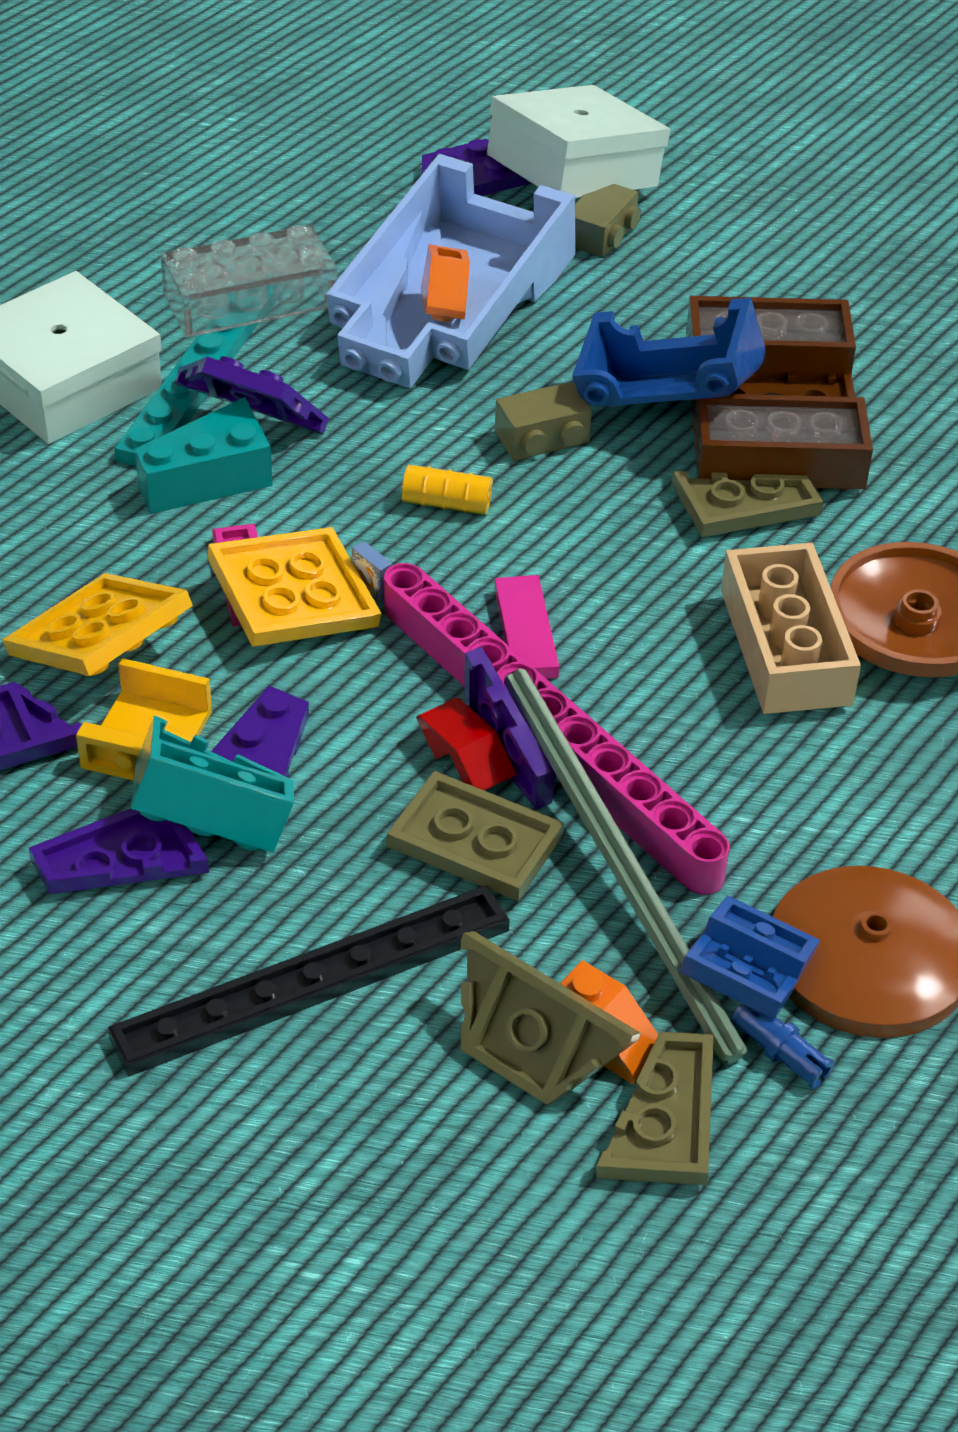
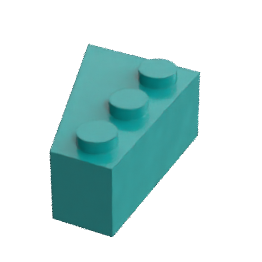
M245 397L135 448L138 487L150 514L273 486L271 446Z
M154 715L135 764L131 809L139 811L140 814L150 820H169L185 825L192 832L199 835L211 836L214 834L234 840L237 845L247 850L256 851L263 849L274 853L294 804V781L237 754L233 762L207 750L209 740L195 735L190 742L165 730L168 721Z

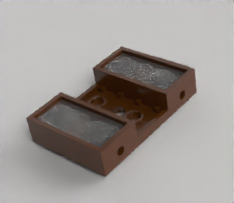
M690 295L686 337L713 335L715 319L718 317H724L725 319L728 316L730 300L750 297ZM751 297L765 344L766 353L760 369L732 394L724 397L691 399L697 478L711 479V472L727 473L730 480H751L755 474L807 475L814 488L839 490L866 489L873 447L865 398L855 397L852 369L856 343L849 301L840 299Z

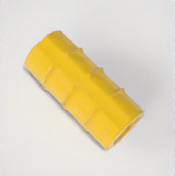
M408 464L403 479L402 502L419 504L422 507L431 506L442 508L443 510L463 511L464 514L469 512L487 515L492 495L493 478L475 475L472 472L468 474L452 471L451 469L443 470L432 468L431 466L424 467Z

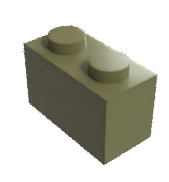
M612 184L583 195L575 203V249L603 258L612 247L617 248L623 239V235L629 229H635L641 215V209L638 207L639 192Z
M572 381L497 398L495 433L513 461L589 443L592 410L587 402L580 397Z

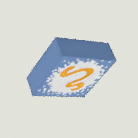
M362 541L351 547L352 562L372 598L382 603L384 602V573L392 566V563L368 543Z

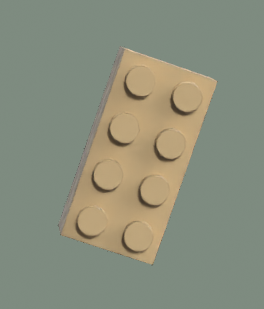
M813 542L726 550L721 592L763 714L854 705L861 664Z

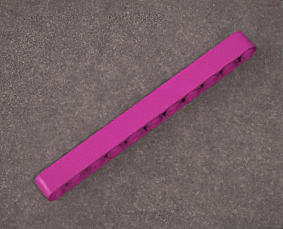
M398 563L386 570L384 573V611L394 624L464 687L465 653L481 646L503 684L505 677L508 674L514 673L516 669L526 670L616 825L693 893L701 895L718 892L723 887L730 850L729 841L723 833L421 568L409 563Z

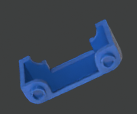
M751 297L731 299L728 307V316L725 319L724 317L715 319L713 335L643 341L638 325L630 326L629 330L619 326L614 321V311L594 313L572 378L583 400L591 405L602 407L728 396L760 369L766 353Z

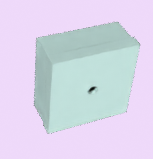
M587 85L492 96L490 107L492 119L487 155L537 187L540 185L573 194L575 198H579L612 184L632 190L658 186L664 149L668 147L670 128L597 86Z
M74 271L0 305V405L47 444H51L158 390L162 384L159 352L162 351L160 334L79 272Z

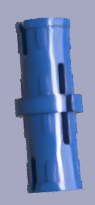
M741 1004L735 1010L731 1018L732 1024L735 1027H739L765 1048V1056L772 1062L781 1061L807 1082L808 1086L812 1089L821 1085V1081L818 1079L819 1076L824 1081L829 1076L834 1067V1061L824 1056L799 1036L800 1029L792 1022L784 1024L777 1017L772 1019L750 1007L745 1009Z

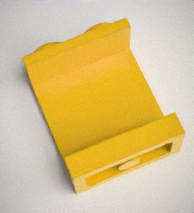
M122 658L118 664L121 692L102 725L83 722L76 734L81 768L134 781L135 764L154 715L168 721L165 728L166 731L191 742L195 735H200L212 713L209 678Z

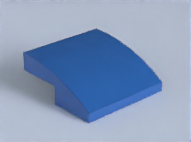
M727 895L709 917L702 936L685 955L679 972L775 1019L807 968L820 940Z

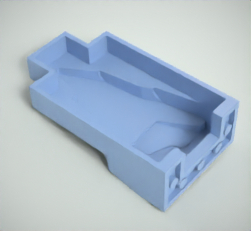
M438 154L326 293L330 323L342 328L337 335L341 365L410 389L433 358L469 370L515 306L527 299L535 302L556 282L575 256V195L540 185L533 194L534 212L474 194L473 164ZM429 244L467 250L470 268L464 320L454 318L452 322H442L431 318V314H425L420 288Z

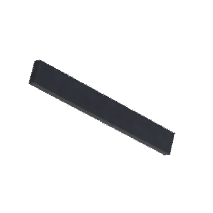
M485 885L108 1027L109 1039L128 1077L459 951L461 950V938L465 932L475 931L486 939L509 931L510 919L488 886Z

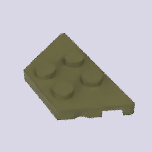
M475 931L463 934L461 950H467V981L461 982V1004L465 1013L464 1021L461 1024V1050L546 1105L560 1100L639 1040L641 1035L639 1031Z

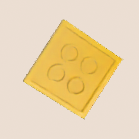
M333 527L208 545L207 559L252 647L379 627L382 613Z
M104 573L2 639L9 656L85 676H93L105 671L110 665L109 662L124 652H130L139 648L144 643V639L158 629L173 625L178 620V616L193 605L185 589Z

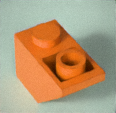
M428 245L420 289L425 314H431V318L435 320L452 322L454 318L465 319L470 268L467 250Z

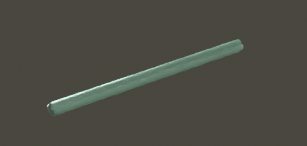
M516 669L514 673L508 674L504 679L507 690L705 1034L714 1035L713 1049L725 1065L732 1064L743 1058L747 1053V1048L712 988L679 972L685 955L689 952V948L526 670Z

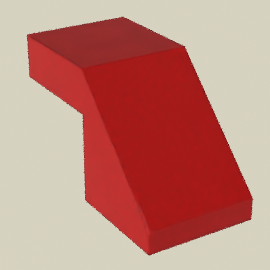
M459 697L416 716L435 759L450 754L464 783L481 790H486L516 775L497 732Z

